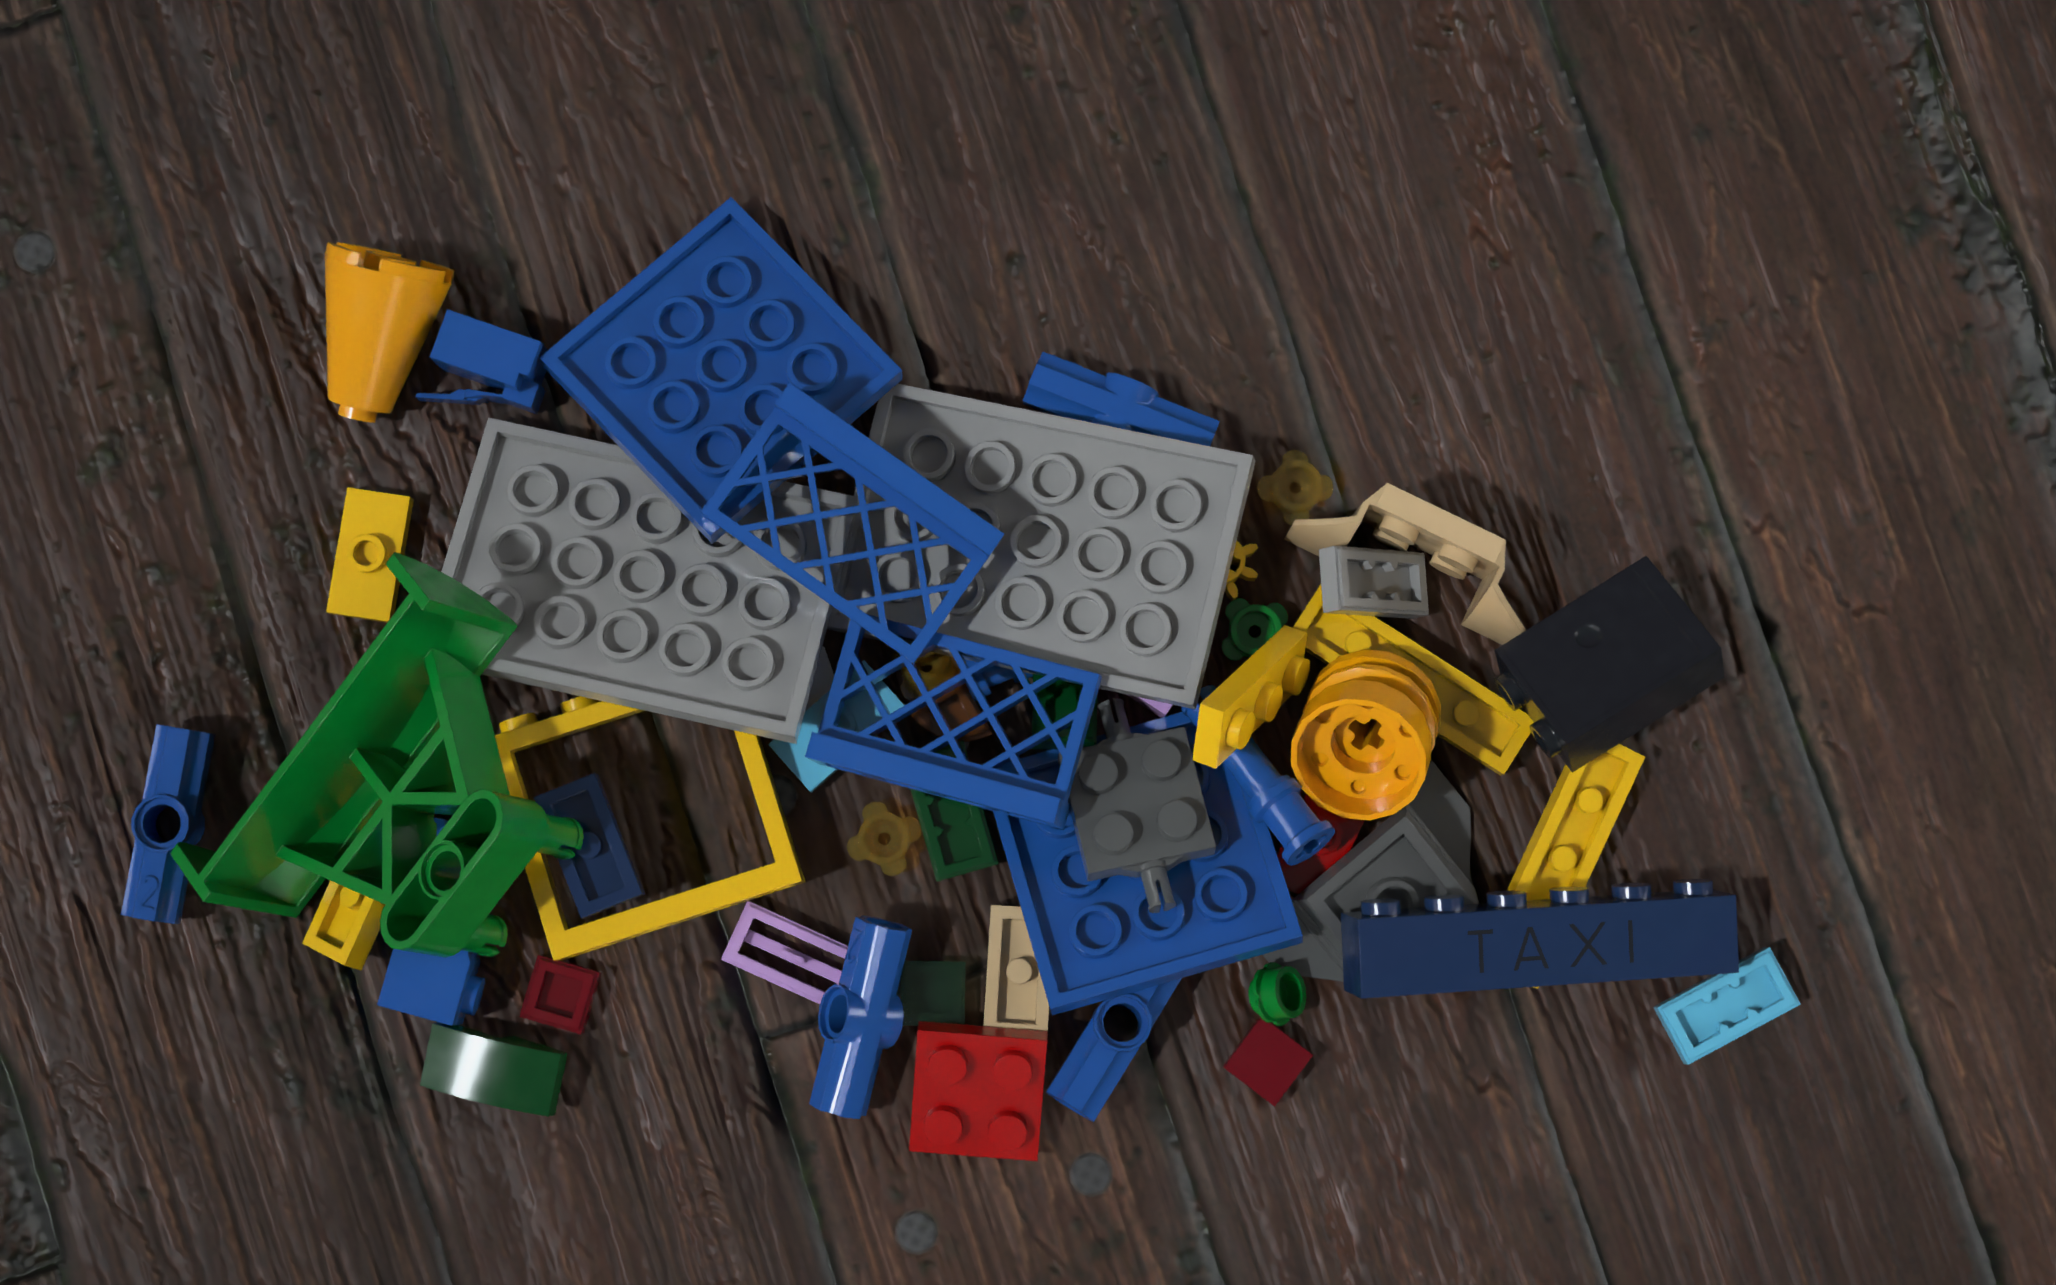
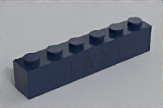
M1681 879L1673 881V891L1651 893V884L1619 883L1611 885L1612 895L1589 897V888L1557 887L1549 889L1550 899L1527 901L1525 891L1488 892L1487 903L1464 905V896L1431 895L1424 897V907L1401 909L1399 899L1362 900L1361 911L1341 912L1344 991L1363 999L1739 973L1736 895L1713 889V881L1710 879Z

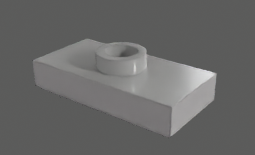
M1331 546L1319 549L1323 613L1410 619L1429 616L1424 553L1346 546Z

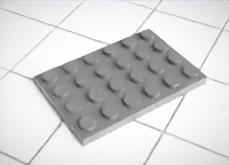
M897 384L878 400L869 439L1004 533L1002 540L936 632L1100 674L1102 679L1099 689L1196 710L1256 462L1253 455ZM863 485L866 504L885 501ZM857 489L854 492L855 497H858ZM893 507L868 512L874 549L913 543L908 516ZM861 513L856 514L847 554L867 551ZM917 523L920 541L938 538ZM949 545L921 549L927 587L954 583L970 562L968 558ZM914 551L876 557L882 595L920 588ZM869 558L844 563L837 594L847 601L875 596ZM948 591L929 594L932 614ZM922 596L883 602L886 619L923 628L926 624ZM877 604L857 607L866 614L879 617ZM833 607L827 629L847 633L850 618ZM865 630V638L881 641L880 639L872 635L870 632ZM903 639L904 641H906V642H907L908 644H910V645H911L912 642H913V641H910V640ZM935 648L934 650L930 651L938 654L952 656L949 650L941 648ZM962 654V656L966 660L980 662L981 660H983ZM999 663L995 665L1002 668L1012 669V667L1006 666ZM1023 670L1025 673L1035 674V675H1039V676H1045V675H1041V674H1037V673H1033V672H1030V671Z
M488 417L441 571L485 598L510 617L518 626L482 675L797 744L833 606L728 532L712 544L618 445ZM785 481L771 493L775 519L814 513L809 486ZM817 488L821 511L859 505L858 497ZM765 500L760 502L737 523L745 525L768 521ZM856 514L823 519L829 557L847 554ZM815 521L777 527L781 554L793 563L821 559ZM770 529L751 532L772 547ZM844 563L830 565L836 593ZM823 566L804 569L826 585Z

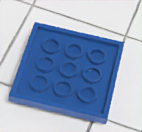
M732 197L726 200L539 357L542 367L712 544L725 534L726 531L702 515L700 511L775 407L774 403L789 382L850 425L903 379L902 369ZM779 426L763 448L768 474L799 469L805 464L802 442ZM810 448L811 457H814L817 452ZM757 458L742 478L760 475ZM787 479L769 482L771 493ZM762 483L735 488L720 511L735 522L740 521L764 500Z
M1183 712L1130 727L1131 733L1152 734L1185 727L1193 757L1197 728ZM1105 734L1097 736V744L1106 739ZM1051 749L1020 758L1031 778L1056 784L1060 769L1058 764L1060 752L1058 749ZM1012 761L997 768L1019 775ZM1194 761L1216 844L1215 853L1211 856L1183 861L1167 871L1176 906L1168 911H1164L1161 902L1160 913L1149 912V905L1141 877L1117 875L1087 881L1070 810L1064 830L993 811L1052 1016L1303 943V934L1268 826L1264 822H1255L1251 817L1248 806L1251 798L1223 762L1215 769Z

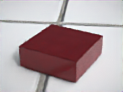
M537 955L519 1017L580 1035L584 1034L602 972L565 961H553V958Z
M1259 1016L1222 1067L1275 1107L1313 1055L1272 1023L1263 1021Z

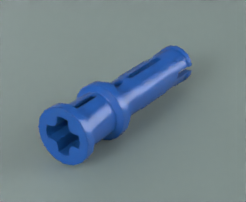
M1207 685L1201 688L1200 696L1204 700L1216 687L1214 685ZM1197 704L1196 710L1182 707L1183 714L1189 717L1197 728L1200 705ZM1250 737L1247 745L1242 750L1236 749L1223 761L1239 785L1251 798L1248 804L1251 817L1257 823L1264 822L1284 848L1282 858L1288 865H1296L1307 860L1332 839L1335 834V828L1329 821H1320L1300 795L1302 786L1298 783L1297 779L1291 778L1289 775L1281 776L1252 737Z

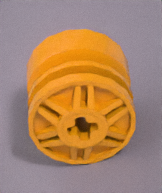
M1363 649L1338 656L1319 672L1308 694L1303 714L1291 741V767L1298 783L1302 786L1301 789L1319 807L1342 818L1370 821L1394 815L1412 802L1426 778L1431 760V752L1435 746L1436 737L1440 729L1441 703L1432 681L1413 662L1388 651Z

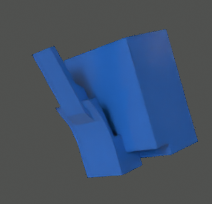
M447 309L430 358L443 371L501 390L503 393L496 394L471 389H458L451 394L417 393L416 398L419 401L470 405H480L489 402L502 403L538 414L546 392L541 386L546 370L542 367L539 357L548 350L541 341Z

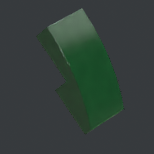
M439 1022L432 1023L420 1086L500 1108L547 1117L554 1116L568 1053L517 1036L498 1038L461 1025L450 1026Z

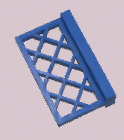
M789 382L774 403L775 407L700 513L909 661L915 663L1002 540L1004 533ZM779 426L802 442L805 468L767 473L763 448ZM810 448L831 463L813 466ZM757 458L760 475L742 478ZM843 470L853 477L856 483L859 505L821 511L815 474ZM807 476L814 513L775 519L769 482ZM762 483L768 521L739 525L720 511L735 488ZM863 485L885 501L866 504ZM895 507L907 515L913 543L874 549L868 512ZM861 513L867 551L829 557L823 519ZM815 521L821 559L793 563L781 554L777 527ZM917 523L938 538L920 541ZM770 529L772 547L751 532ZM949 545L970 560L954 583L927 587L921 549ZM914 551L920 588L882 595L876 557ZM869 558L875 596L847 601L834 590L830 565ZM823 566L826 585L804 569ZM948 591L932 614L929 594ZM922 596L926 624L911 645L888 629L883 602ZM877 604L879 622L857 607Z
M869 615L871 618L879 622V617ZM850 619L818 733L812 732L805 755L806 758L823 766L1064 830L1071 806L1067 802L1102 679L1100 674L936 632L918 658L935 648L949 650L961 673L929 690L915 663H912L901 654H899L900 657L868 674L858 656L865 629ZM886 619L888 629L902 639L914 641L922 630L919 627ZM962 654L983 660L969 667ZM998 663L1010 666L1018 677L1023 689L991 707L975 677ZM906 666L922 696L890 714L874 684ZM855 668L861 679L850 685ZM1023 670L1045 676L1031 684ZM1058 680L1083 685L1076 710L1053 723L1036 693ZM968 682L984 712L951 730L935 700ZM867 689L882 719L860 732L838 727L845 701ZM1029 698L1046 728L1013 747L997 716ZM928 705L944 735L922 748L909 746L896 723ZM989 721L1006 751L983 765L969 762L957 739ZM1071 726L1068 741L1065 745L1059 732ZM888 728L895 742L875 737V735ZM1050 737L1063 757L1056 784L1031 778L1019 755ZM950 745L957 758L935 752ZM1012 761L1019 775L997 768Z

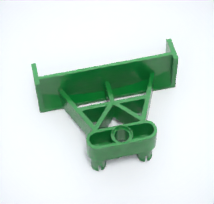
M394 552L386 562V565L407 590L408 596L215 852L185 842H178L170 854L203 902L297 918L325 879H329L385 904L380 919L381 934L385 943L393 949L445 958L453 956L461 950L492 957L500 953V951L495 946L484 944L488 943L504 947L508 933L504 920L499 916L490 915L489 913L537 852L552 855L558 859L567 860L573 858L576 854L572 849L560 846L564 845L580 850L584 839L583 829L580 823L573 818L546 814L543 808L535 801L509 794L480 675L518 627L517 624L485 598L454 578L425 563ZM434 814L453 815L437 835V823L434 821Z

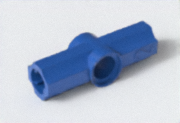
M1042 352L1023 398V405L1046 414L1205 446H1211L1220 422L1158 397L1159 393L1155 389L1135 379L1111 372L1106 373L1104 376L1086 369L1077 363L1056 357V355Z
M156 724L143 799L135 808L131 818V830L135 837L121 915L154 922L181 923L188 879L170 853L178 842L196 845L204 833L205 818L201 810L216 734ZM171 806L180 816L181 828L176 837L167 842L159 836L156 829V821L159 814L165 808Z
M861 915V917H855L839 985L834 984L829 987L819 1005L818 1025L825 1042L809 1102L811 1106L819 1111L852 1119H860L861 1116H866L882 1050L888 1049L895 1044L903 1026V1005L900 997L897 995V990L912 929L903 924L872 916Z
M1182 978L1102 1001L1095 1009L1092 1018L1046 1093L1073 1112L1094 1122L1140 1046L1148 1038L1153 1025ZM1114 1007H1123L1129 1009L1135 1015L1138 1021V1030L1132 1040L1118 1042L1107 1035L1103 1019L1108 1010Z

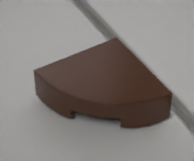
M966 683L935 700L951 730L981 713ZM928 705L911 714L913 719L929 733L936 737L944 735ZM986 722L957 740L958 742H972L987 738L993 734Z

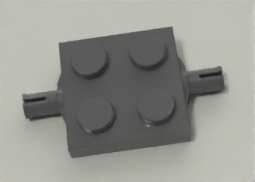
M1119 698L1113 699L1112 710L1110 701L1106 700L1097 706L1106 739L1094 746L1082 748L1068 798L1087 881L1117 875L1141 877L1149 905V912L1160 913L1161 902L1163 910L1168 911L1176 906V902L1173 898L1167 871L1183 861L1214 855L1216 849L1195 764L1192 760L1193 757L1185 727L1152 734L1131 733L1124 708V700ZM1060 753L1058 756L1059 768L1063 759Z

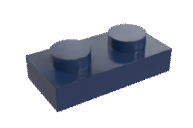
M592 773L534 797L535 802L543 808L546 814L573 818L580 823L583 829L584 839L581 849L578 850L562 845L560 847L572 849L576 855L567 860L558 859L581 919L588 918L645 894L598 774Z

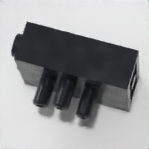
M1647 556L1495 649L1500 675L1494 678V682L1501 696L1513 711L1521 707L1524 708L1534 722L1529 727L1542 751L1549 758L1558 754L1572 773L1725 678L1721 647Z

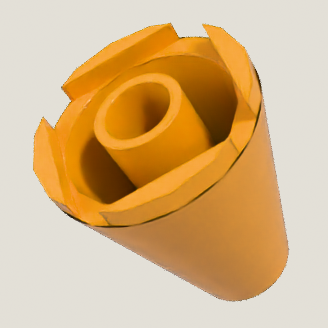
M327 242L325 251L328 400L340 404L338 415L358 421L375 423L378 413L392 412L452 285L454 270L425 260H421L420 266H416L417 262L403 258L401 254L342 242H337V244Z

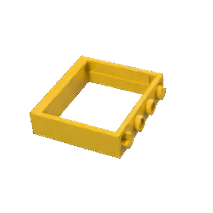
M579 696L562 702L560 704L562 714L538 721L536 713L533 712L500 722L501 733L495 735L509 794L528 799L515 752L645 710L604 701L599 702V700ZM734 730L775 863L568 929L546 854L537 852L527 864L525 870L553 961H563L806 882L760 736Z

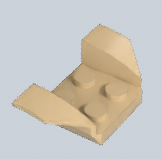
M1386 483L1366 499L1352 516L1325 519H1297L1293 522L1284 540L1319 556V549L1331 546L1347 547L1360 523L1364 522L1375 528L1372 534L1373 538L1391 548L1407 551L1409 545L1432 555L1429 564L1447 575L1463 580L1466 574L1469 573L1482 579L1461 623L1462 626L1501 645L1526 631L1498 585L1505 570L1506 540L1389 483Z

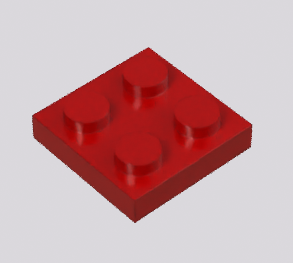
M919 1021L909 1151L1038 1161L1048 1031Z

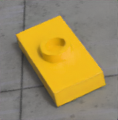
M347 487L326 609L327 613L385 623L393 616L396 609L400 582L387 567L386 562L394 552L405 556L414 502L413 498Z

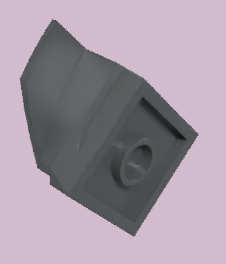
M1430 760L1426 778L1412 802L1390 816L1297 896L1293 897L1290 895L1303 934V943L1263 954L1268 963L1276 962L1282 967L1291 966L1303 977L1344 982L1341 912L1361 911V901L1368 899H1399L1401 909L1424 907V897L1431 895L1464 896V905L1479 904L1475 888L1470 883V807L1432 760Z

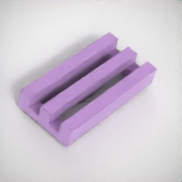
M747 901L721 960L820 1004L825 991L739 953L743 942H747L829 979L839 985L842 971L750 930L754 918L844 959L848 945L751 901Z

